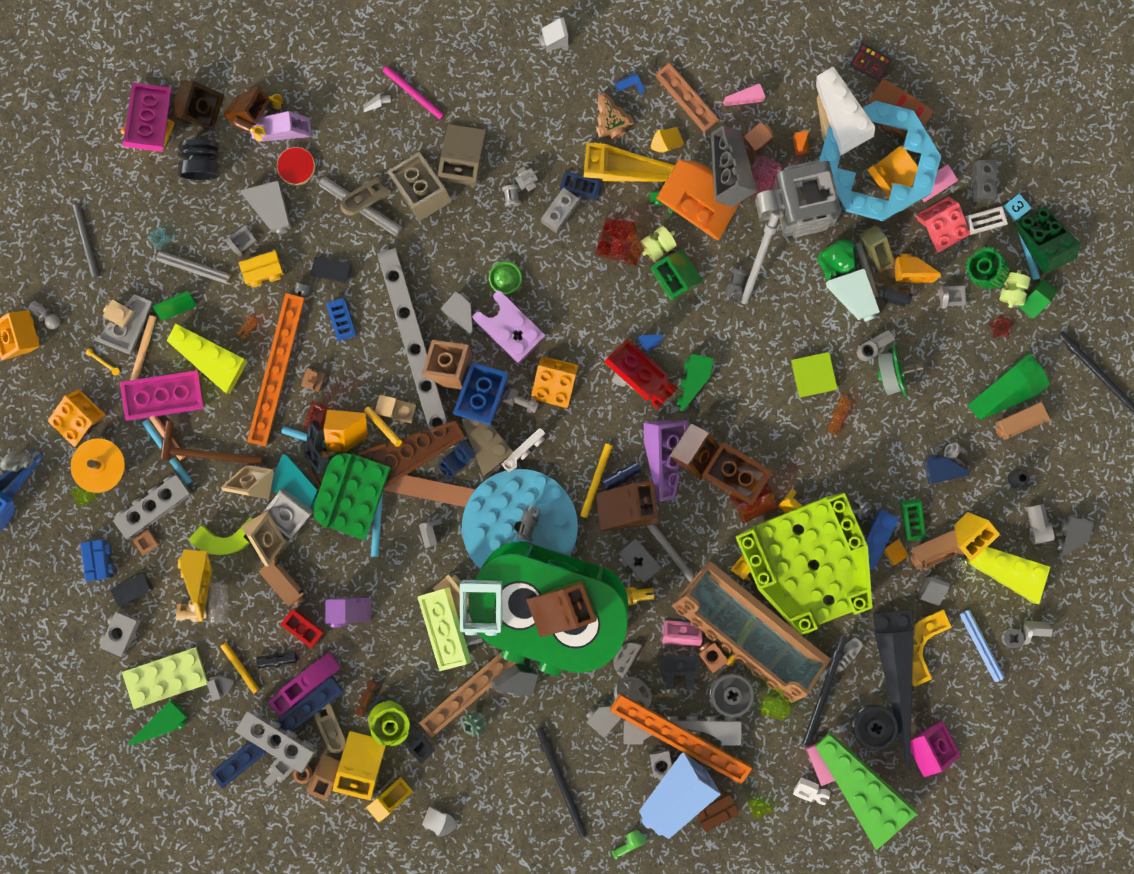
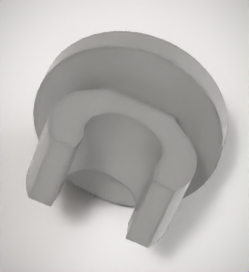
M952 443L945 448L944 457L955 463H961L957 455L965 454L966 452L961 449L958 443Z
M855 499L854 502L860 507L858 510H853L854 515H857L859 520L868 518L872 510L870 503H862L860 500Z

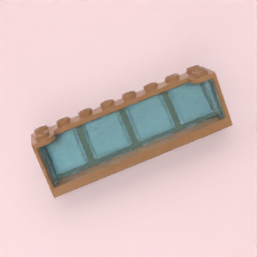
M711 561L700 569L672 604V607L676 609L679 615L685 616L694 627L706 633V636L710 640L717 642L722 650L730 653L736 658L738 663L749 668L754 676L764 680L766 685L780 693L785 701L793 703L807 696L831 660Z

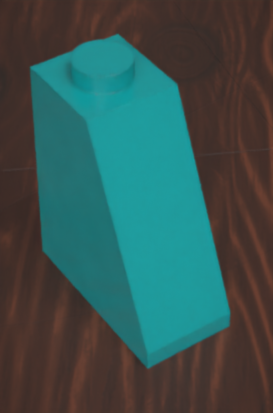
M283 454L273 476L271 491L278 494L281 488H284L308 508H312L315 505L319 489L289 456Z

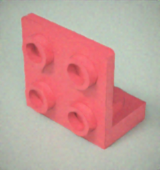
M949 196L916 214L917 220L927 227L937 252L943 251L970 235L959 203Z

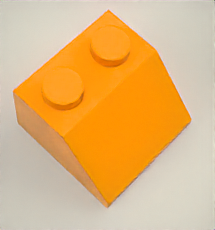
M29 310L10 312L0 318L1 360L26 354L40 347L39 337L34 328V320Z
M327 410L324 424L326 451L334 453L347 452L368 438L366 413Z

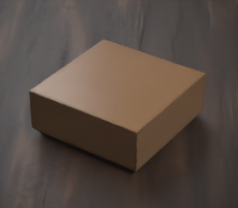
M147 529L133 539V542L143 556L160 545L150 529Z

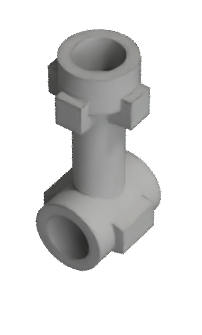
M510 387L505 391L503 403L509 406L517 403L526 407V412L536 413L539 402H536V399L532 398L531 401L518 396L519 391Z

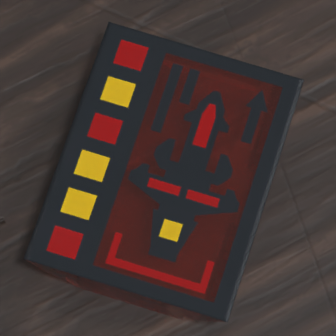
M862 43L849 66L880 82L892 59Z

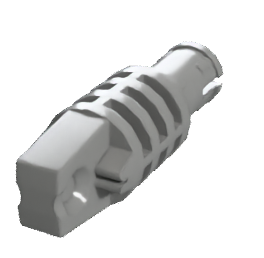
M856 637L845 644L844 656L839 661L836 673L843 671L856 658V655L863 647L862 642ZM830 663L826 666V668L820 675L821 679L828 672Z

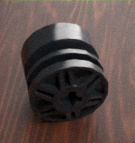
M188 139L178 142V149L181 150L178 152V156L186 159L178 162V176L180 178L212 180L219 177V163L212 161L219 157V153L216 152L219 149L217 142L205 139Z

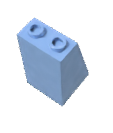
M683 752L639 810L644 826L648 829L652 828L659 836L663 835L670 839L721 795L706 767Z

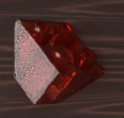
M606 219L595 255L622 264L636 266L642 249L636 224L630 221Z

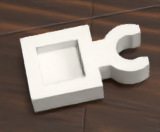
M800 778L794 788L793 795L810 802L815 799L819 804L825 805L826 800L830 798L831 792L827 789H819V784Z

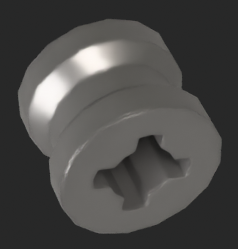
M1009 628L1003 631L1001 640L1007 647L1018 648L1022 645L1024 636L1018 629Z

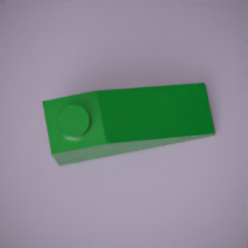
M173 699L128 744L131 746L172 732L177 728L181 730L187 725L188 721L186 719L190 715Z

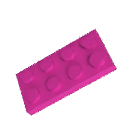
M132 82L123 147L163 152L171 96L170 87Z
M198 370L120 382L126 421L204 409Z

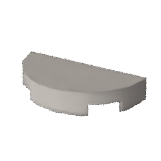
M635 642L622 645L614 657V668L622 678L628 672L642 644Z

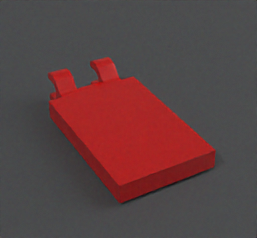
M628 338L604 361L646 401L650 398L652 405L656 409H659L677 389L674 384L668 381L670 376Z

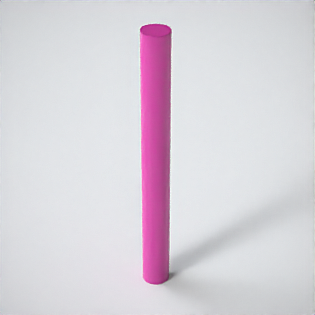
M388 65L385 66L383 72L439 120L444 117L445 114Z

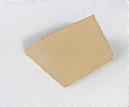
M245 465L221 489L222 491L269 499L274 471L273 469Z
M264 512L241 527L264 565L269 566L286 541L269 512Z

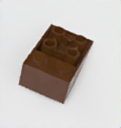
M653 481L632 483L596 494L600 531L658 524V511Z
M583 579L526 599L540 637L576 629L597 621V615Z

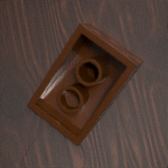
M722 442L702 474V479L718 489L753 505L773 472Z

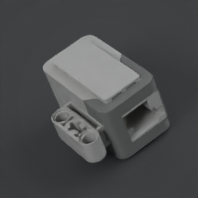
M820 160L784 168L783 171L776 174L773 190L758 193L755 200L760 221L769 220L773 210L780 212L779 219L784 237L793 235V238L826 231L828 227L836 223L841 213L829 161L820 162Z

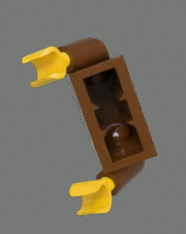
M258 86L236 96L229 108L224 111V117L234 127L247 133L252 132L256 141H262L260 134L266 136L264 128L262 126H253L257 125L269 102H272L274 109H281L283 99L280 94L270 96V94L263 92Z

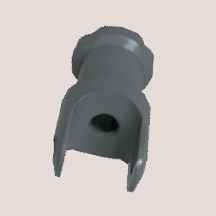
M732 268V276L725 290L724 301L730 299L733 291L735 293L733 303L738 305L744 289L742 288L743 282L748 273Z
M530 505L525 507L520 520L522 522L516 537L532 542L531 536L539 520V508L533 509Z

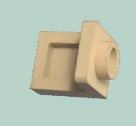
M112 300L111 303L106 304L103 310V317L125 328L134 311Z

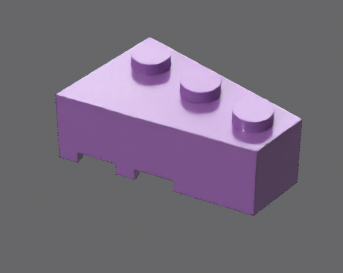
M371 598L326 599V624H331V627H343L348 625V623L371 621Z

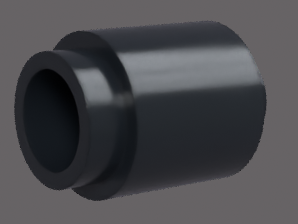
M887 284L883 299L887 300L888 303L905 307L906 304L910 305L913 294L910 293L909 288Z

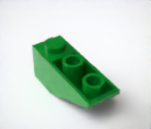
M691 354L690 358L685 359L684 369L687 370L686 377H682L680 388H683V394L678 396L676 406L680 407L679 412L684 411L710 378L714 358Z

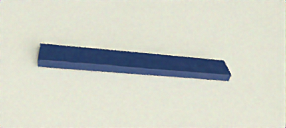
M331 676L276 721L281 724L280 727L282 729L294 732L342 694L344 690L336 679ZM274 734V742L276 744H279L281 742V737L277 734ZM250 741L212 771L211 775L220 787L224 788L268 752Z

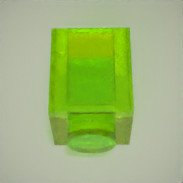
M765 694L759 713L784 721V718L789 716L791 706H788V701Z

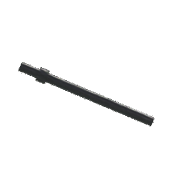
M1062 331L1058 337L1067 346V349L1072 354L1074 353L1134 414V403L1080 349L1081 346Z
M840 635L836 649H833L831 654L832 660L802 743L806 746L811 744L839 661L843 659V650L848 639L844 635Z
M541 726L535 729L541 742L539 745L542 752L546 754L580 838L587 836L586 830L552 751V743L547 739L545 731Z

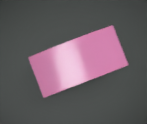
M949 164L937 171L932 193L922 199L923 202L958 181Z

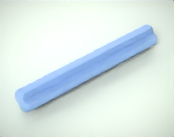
M966 610L962 612L960 616L995 682L1004 679V675L971 611Z

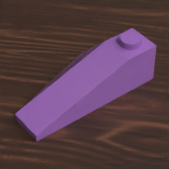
M688 420L644 422V444L658 502L675 499L680 478L678 474L680 466L670 455L674 446L681 440L684 431L688 429Z

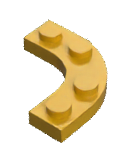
M944 610L926 616L915 623L913 687L932 679L924 662L923 648L928 639L952 628Z

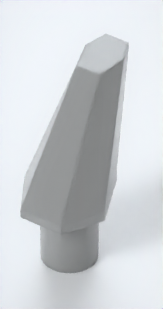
M381 93L377 94L364 105V112L382 107V103H391L390 95L381 96Z

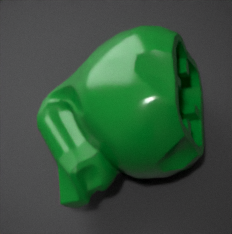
M848 239L838 240L818 255L817 262L824 271L825 280H831L837 276L838 272L848 274L857 268L856 247L853 241Z

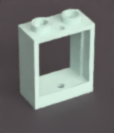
M462 580L460 583V632H465V635H477V632H485V635L488 636L501 633L502 581ZM467 592H496V623H467Z

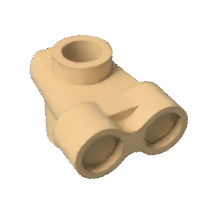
M191 600L189 605L177 604L176 620L190 619L192 622H200ZM206 606L203 619L206 618Z

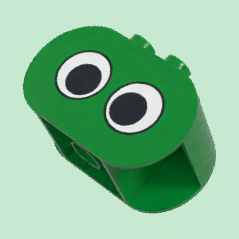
M514 541L504 544L493 551L475 580L502 581L501 633H497L494 636L485 635V632H478V634L490 645L502 649L500 656L505 660L521 664L526 657L540 662L538 669L553 676H561L562 670L584 673L601 668L616 656L623 645L627 631L629 607L627 592L620 578L607 568L529 542ZM583 579L595 609L597 621L576 629L540 637L526 599ZM470 592L468 605L472 623H496V592Z

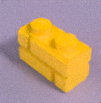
M276 250L239 262L245 284L251 285L252 288L261 286L263 284L262 281H277L281 279V275H284V270Z

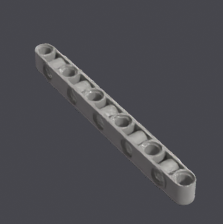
M393 248L377 253L428 428H434L433 421L436 418L442 419L443 424H446L448 421L435 381L422 375L428 354L397 250ZM396 272L399 274L398 280H389L392 273ZM403 309L410 310V315L407 318L400 316V312ZM415 345L421 347V351L417 355L411 353V348ZM424 382L432 384V388L427 392L422 390Z

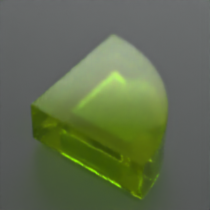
M83 488L70 490L80 508L97 498L93 492L86 491Z
M747 801L755 820L773 811L764 801Z

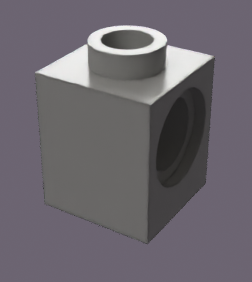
M668 749L649 753L654 778L662 780L672 767ZM659 761H665L667 767L665 770L660 771L656 768V764Z

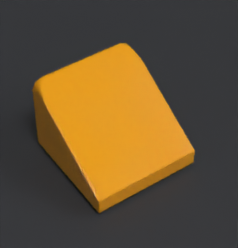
M900 539L887 545L883 550L892 565H896L909 556Z

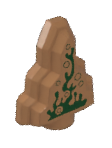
M606 93L598 96L600 114L597 117L599 125L596 129L599 138L610 135L612 139H616L625 135V129L634 124L630 114H625L624 110L616 106L613 99Z

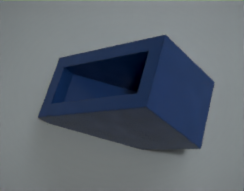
M939 455L928 457V461L923 462L928 484L970 475L968 470L947 457L940 458Z

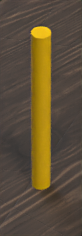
M605 443L580 514L581 517L588 518L612 445Z

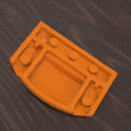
M683 159L678 160L656 198L717 241L722 236L740 204L738 203L731 207L715 202L713 169L699 162L684 161Z

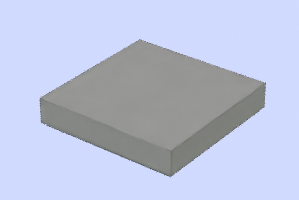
M281 488L262 514L269 512L279 531L291 539L313 511L284 488Z

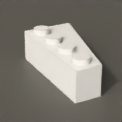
M834 67L819 74L816 87L840 155H843L874 137L875 126Z

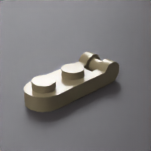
M376 177L343 197L340 204L341 211L346 215H355L381 198H386L391 191L382 185L379 177Z
M330 702L316 713L314 717L328 750L332 753H340L344 750L346 738ZM326 710L328 715L322 717L321 711Z

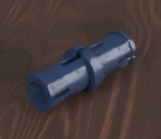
M635 461L623 469L619 468L616 470V473L602 479L607 490H610L622 482H627V479L640 473L641 470Z

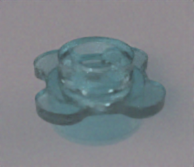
M161 227L156 228L147 237L148 241L154 244L156 250H161L162 246L171 240Z

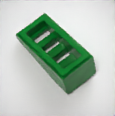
M919 498L899 501L906 540L912 541L926 538L922 501ZM916 506V509H907V507ZM916 513H917V517H911V518H909V516H908V515H910V514H916ZM919 521V524L910 526L909 524L911 522ZM920 529L918 533L911 534L910 530Z

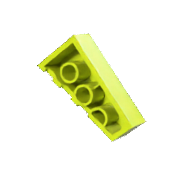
M175 324L167 339L175 349L226 394H231L248 362L247 360L178 324Z
M986 547L973 561L966 557L965 562L992 577L1033 604L1040 603L1050 570L1049 566L990 547Z

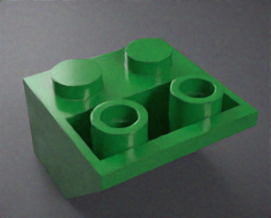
M683 249L665 257L651 266L650 269L671 302L703 282Z

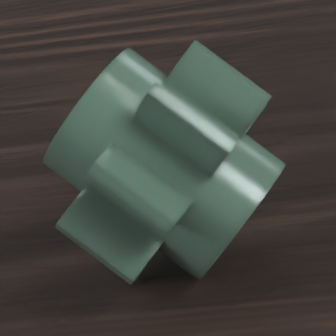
M475 711L464 716L466 721L463 722V729L467 734H472V737L485 732L483 727L486 726L487 722L484 715Z

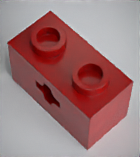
M296 608L291 609L280 624L310 648L315 647L326 632Z

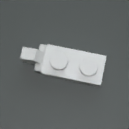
M539 428L502 463V466L508 472L516 469L517 460L520 458L524 460L531 453L529 449L532 446L538 447L545 440L543 437L545 432Z

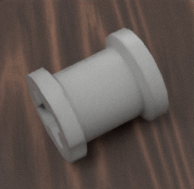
M518 185L502 187L506 199L505 207L521 205L517 191L519 189Z

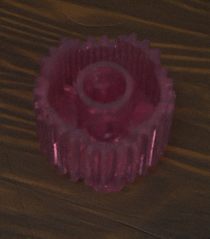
M758 155L751 168L757 189L754 195L757 196L760 192L771 190L776 174L781 171L783 165L764 155Z

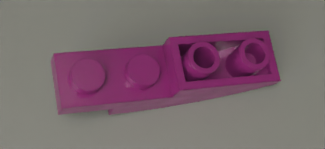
M328 653L290 681L268 703L277 715L281 717L342 667L333 655Z

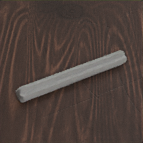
M323 177L319 182L320 187L341 201L343 197L350 193L327 177ZM371 206L359 212L394 236H397L402 229L400 225Z

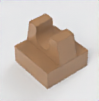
M307 368L301 386L320 393L326 374Z

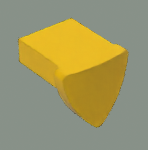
M678 127L666 130L659 129L652 139L651 149L657 152H666L683 146L684 142Z
M793 488L778 505L785 513L802 506L794 499L797 491Z

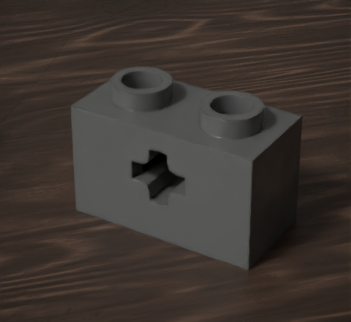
M977 160L972 164L973 202H993L997 198L996 160Z
M636 538L618 553L620 556L618 560L625 568L629 566L632 569L631 575L637 582L640 580L643 583L646 582L661 568ZM641 557L643 565L641 567L638 565L634 566L635 561L633 558Z

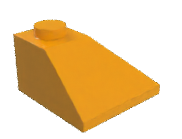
M900 254V257L895 259V282L933 283L941 277L940 272L920 258L912 257V254Z

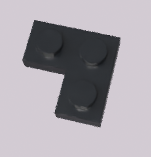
M310 421L304 455L318 474H325L330 460L322 448V442L325 439L324 428L318 421Z

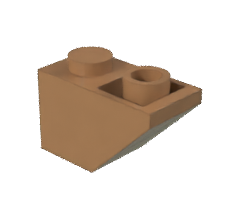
M322 754L306 789L308 794L325 801L327 800L335 782L340 760Z

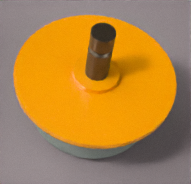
M91 439L84 442L76 449L71 460V473L75 482L84 490L93 493L105 492L115 487L121 480L125 469V461L121 450L114 443L105 439Z

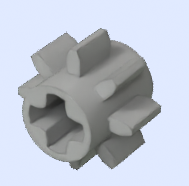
M522 167L516 171L518 176L514 179L521 190L526 188L527 191H530L536 187L534 182L538 181L531 168L526 170L525 167Z

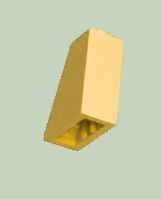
M969 512L954 524L958 547L970 561H973L1000 535L989 520Z

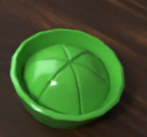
M502 261L492 267L489 273V282L495 291L510 294L520 287L522 273L516 264Z

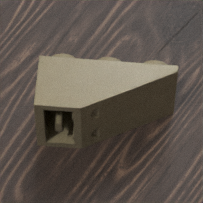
M448 124L438 171L440 181L477 186L486 130Z

